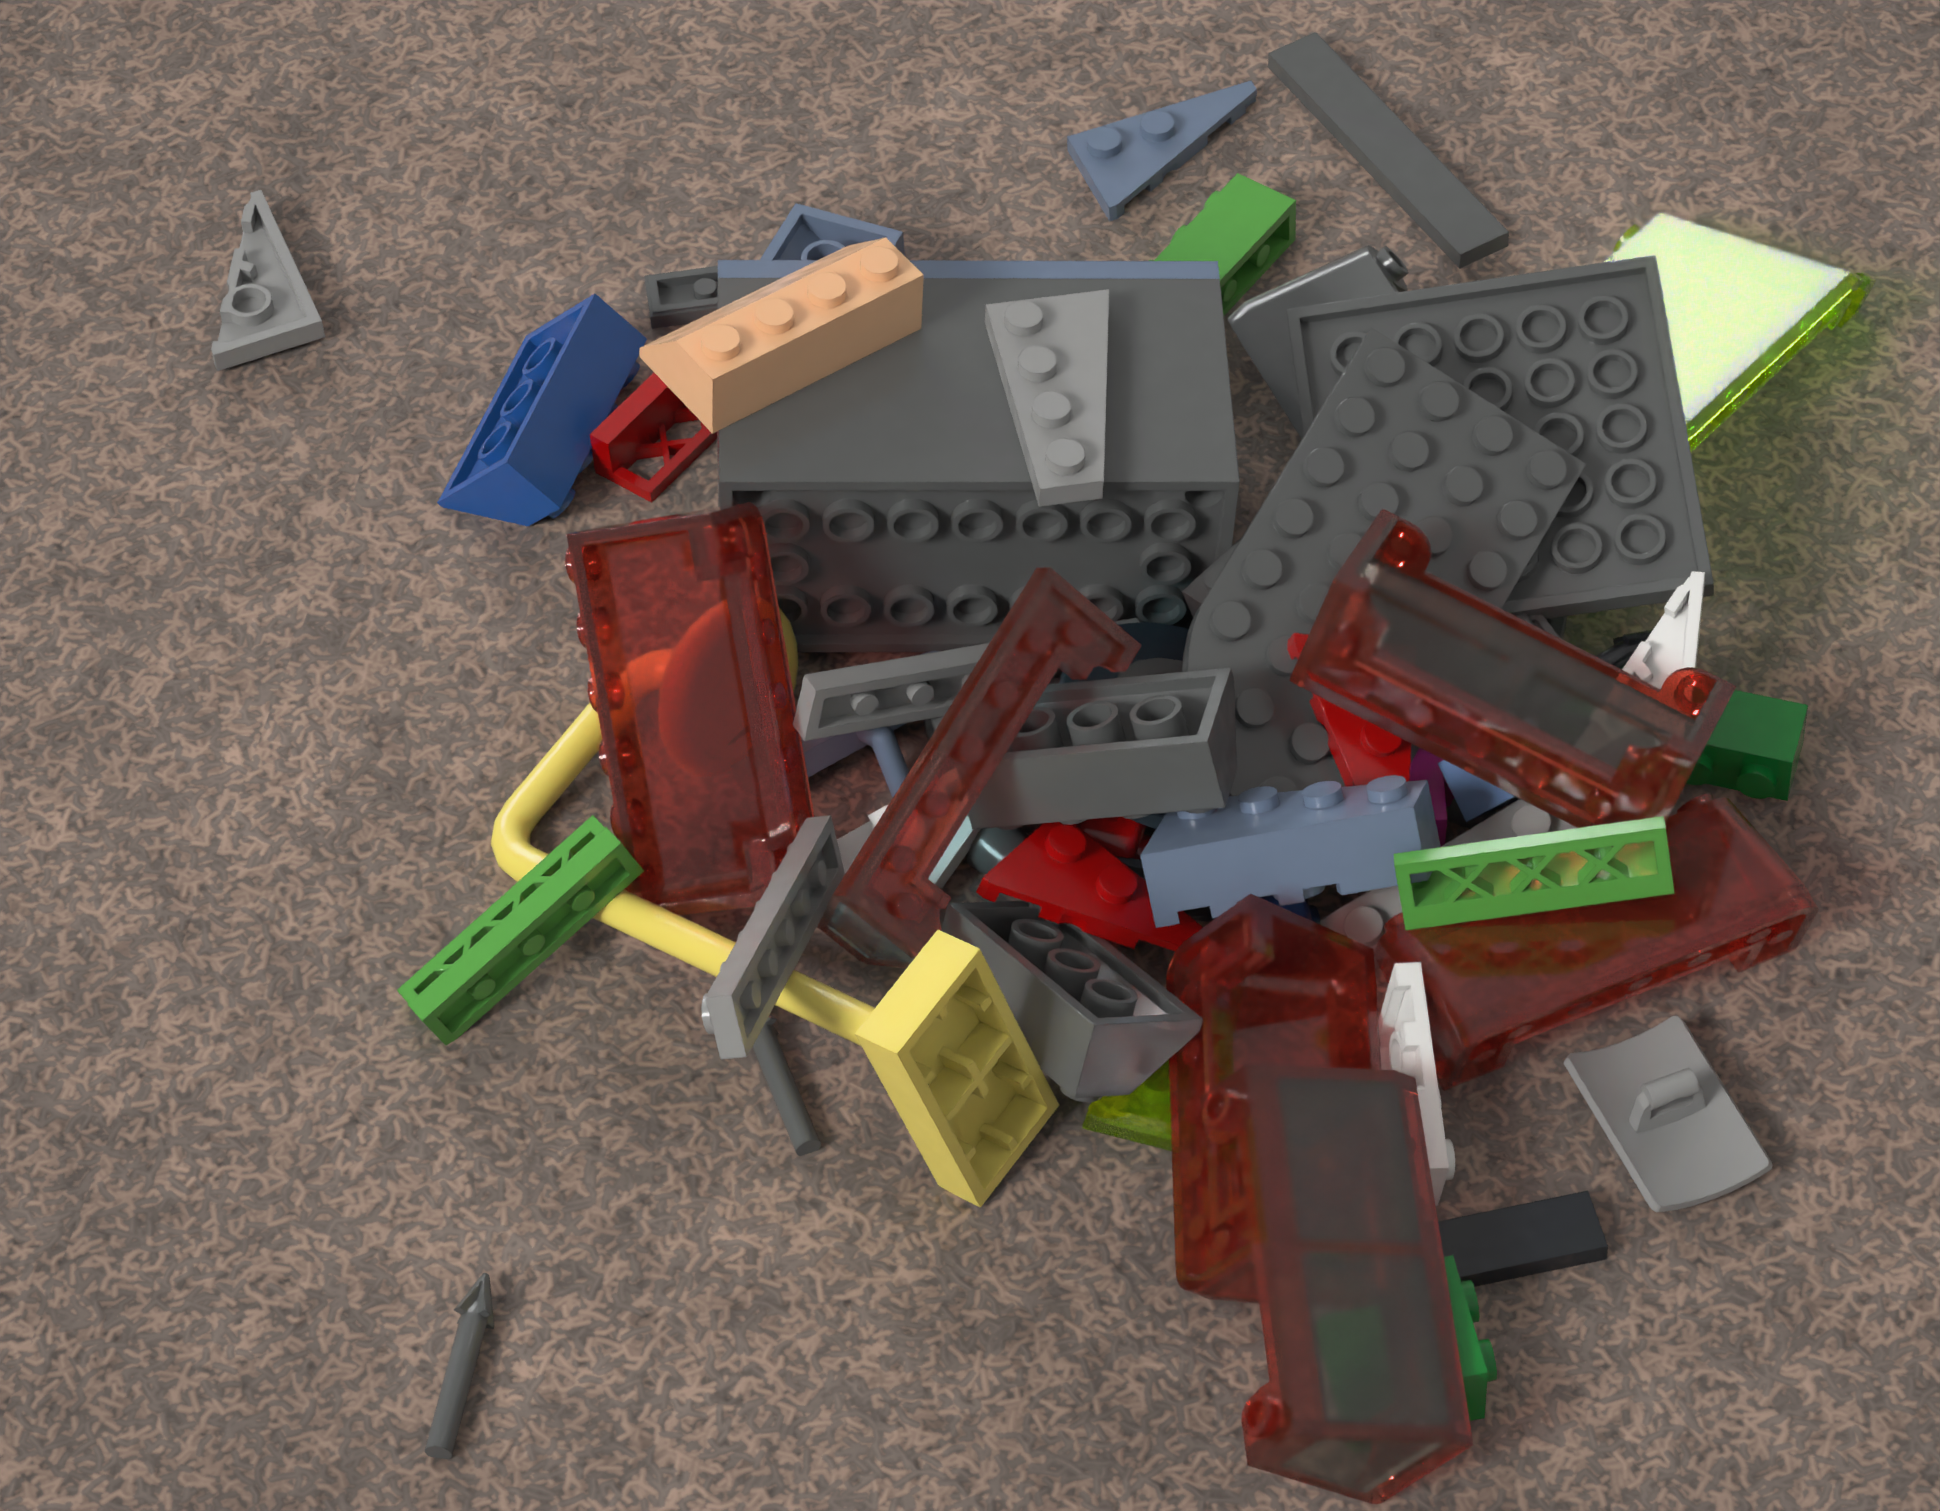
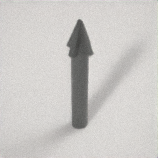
M770 1014L753 1045V1050L795 1152L798 1156L818 1151L821 1147V1142L776 1037L779 1033L773 1024L777 1019Z
M483 1273L454 1309L461 1316L457 1322L458 1327L425 1447V1453L429 1457L452 1458L485 1329H494L491 1284L487 1273Z

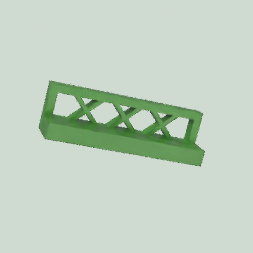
M592 815L398 988L397 991L421 1021L446 1046L458 1039L641 875L644 870L615 835Z
M1664 816L1393 854L1405 930L1675 894ZM1432 871L1427 881L1412 883L1411 874Z

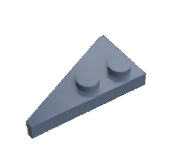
M1247 81L1067 136V151L1110 222L1121 217L1125 213L1124 205L1142 190L1146 189L1151 192L1163 182V178L1168 172L1177 170L1208 144L1207 136L1224 122L1233 124L1245 114L1247 107L1256 102L1257 89L1252 81Z

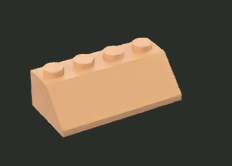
M886 237L849 245L640 347L639 357L713 434L920 330L922 324L924 274Z

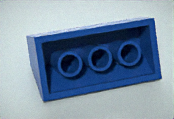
M597 294L591 295L526 335L437 503L443 508L523 526H530L546 516L550 518L559 516L569 506L575 496V490L571 487L577 475L593 460L590 433L618 407L615 401L620 391L633 380L640 368V364L636 360L639 356V348L644 346L647 338Z

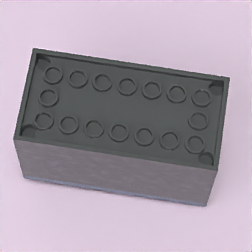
M718 260V309L817 260ZM909 260L924 274L922 324L920 330L717 431L718 600L720 602L739 595L764 597L773 602L782 610L791 623L797 642V652L945 651L1137 618L1139 622L1161 623L1189 629L1193 616L1182 591L1232 547L1240 483L1218 261ZM1109 289L1103 498L1039 507L986 329L985 305Z

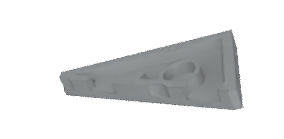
M262 190L250 193V201L244 206L241 219L243 235L240 247L234 249L227 279L229 291L223 298L220 308L222 325L218 341H213L211 347L217 371L325 337L321 317Z

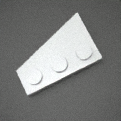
M1421 962L1394 963L1371 1046L1410 1209L1438 1205L1445 1181L1452 1180L1454 1177L1455 1153L1451 1140L1445 1139L1441 1096L1438 1088Z

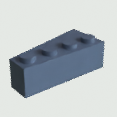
M1391 775L1374 779L1367 785L1341 787V784L1336 781H1322L1311 784L1300 791L1277 792L1276 788L1270 786L1255 787L1242 792L1239 796H1229L1225 808H1214L1199 814L1186 811L1168 812L1150 838L1140 857L1155 926L1159 928L1180 924L1178 911L1210 906L1212 918L1239 914L1240 904L1247 903L1258 897L1273 895L1279 901V906L1305 902V899L1321 893L1326 885L1336 884L1337 892L1341 895L1398 886L1393 854L1440 847L1428 780L1406 782V779L1402 776ZM1432 871L1411 874L1412 883L1427 881Z

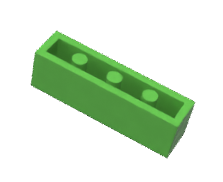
M1237 173L1221 191L1213 192L1207 199L1203 210L1188 225H1182L1178 228L1170 244L1155 260L1149 261H1218L1224 317L1296 240V200Z

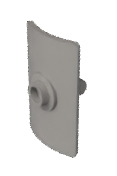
M1672 1016L1657 1026L1620 1043L1591 1051L1570 1053L1564 1060L1566 1069L1653 1211H1673L1716 1199L1754 1181L1772 1169L1773 1165L1769 1156L1686 1023L1678 1016Z

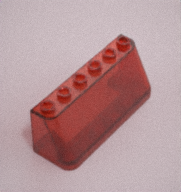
M748 502L566 534L569 547L565 554V565L570 580L576 586L580 609L576 622L577 633L581 644L587 649L591 672L588 681V696L592 708L598 712L602 734L599 746V759L604 773L609 776L613 797V805L610 812L611 827L616 838L620 840L644 870L624 890L677 915L755 907L756 902L760 901L768 887L773 872L777 871L787 853L789 844L794 841L805 819L815 817L802 740L793 726L796 705L763 518L758 508L753 503Z
M1708 793L1689 800L1677 810V814L1664 818L1675 894L1405 930L1403 913L1401 912L1385 923L1384 929L1386 933L1379 939L1373 955L1388 984L1394 963L1421 962L1437 1081L1443 1091L1503 1068L1514 1044L1728 958L1739 973L1794 951L1799 946L1819 909L1806 885L1729 798L1714 799L1713 795ZM1648 816L1641 819L1653 818V816Z
M1249 894L1185 940L1174 953L1167 970L1166 989L1203 1018L1200 1032L1169 1059L1177 1282L1182 1289L1209 1300L1340 1312L1378 1308L1394 1298L1396 1291L1374 948L1253 894Z

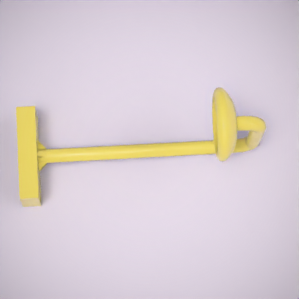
M739 595L722 600L707 609L689 626L675 648L649 651L630 660L618 670L505 802L494 821L491 846L498 866L518 882L548 855V853L530 844V834L638 703L650 692L659 688L657 709L659 733L667 754L678 767L694 776L717 777L730 771L732 764L748 756V750L756 743L764 740L782 721L790 706L796 685L798 670L797 642L791 623L782 610L773 602L759 596ZM745 726H749V732L727 745ZM626 890L619 893L593 917L614 929L715 977L719 974L721 964L726 961L736 943ZM938 929L876 1008L796 970H793L775 1004L794 1015L861 1046L937 1184L980 1208L1059 1106L980 948Z

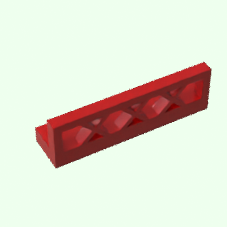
M653 373L590 433L595 473L652 503L717 439V432L712 434L701 422V430L692 438L667 441L666 432L675 423L699 419ZM663 456L664 466L649 481L628 470L637 460Z

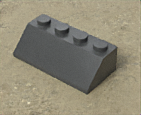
M1232 668L981 691L953 762L972 829L997 827L1002 830H1012L1029 824L1060 822L1072 825L1084 822L1087 819L1110 817L1139 819L1156 813L1186 811L1199 814L1214 808H1225L1237 772L1235 690Z
M1029 902L948 903L941 931L980 948L1041 1070L1060 1086L1061 1092L1067 1097L1081 1102H1095L1103 1096L1130 1095L1200 1032L1203 1022L1202 1017L1105 939L1085 933L1073 924H1058L1038 917L1040 910L1029 908Z

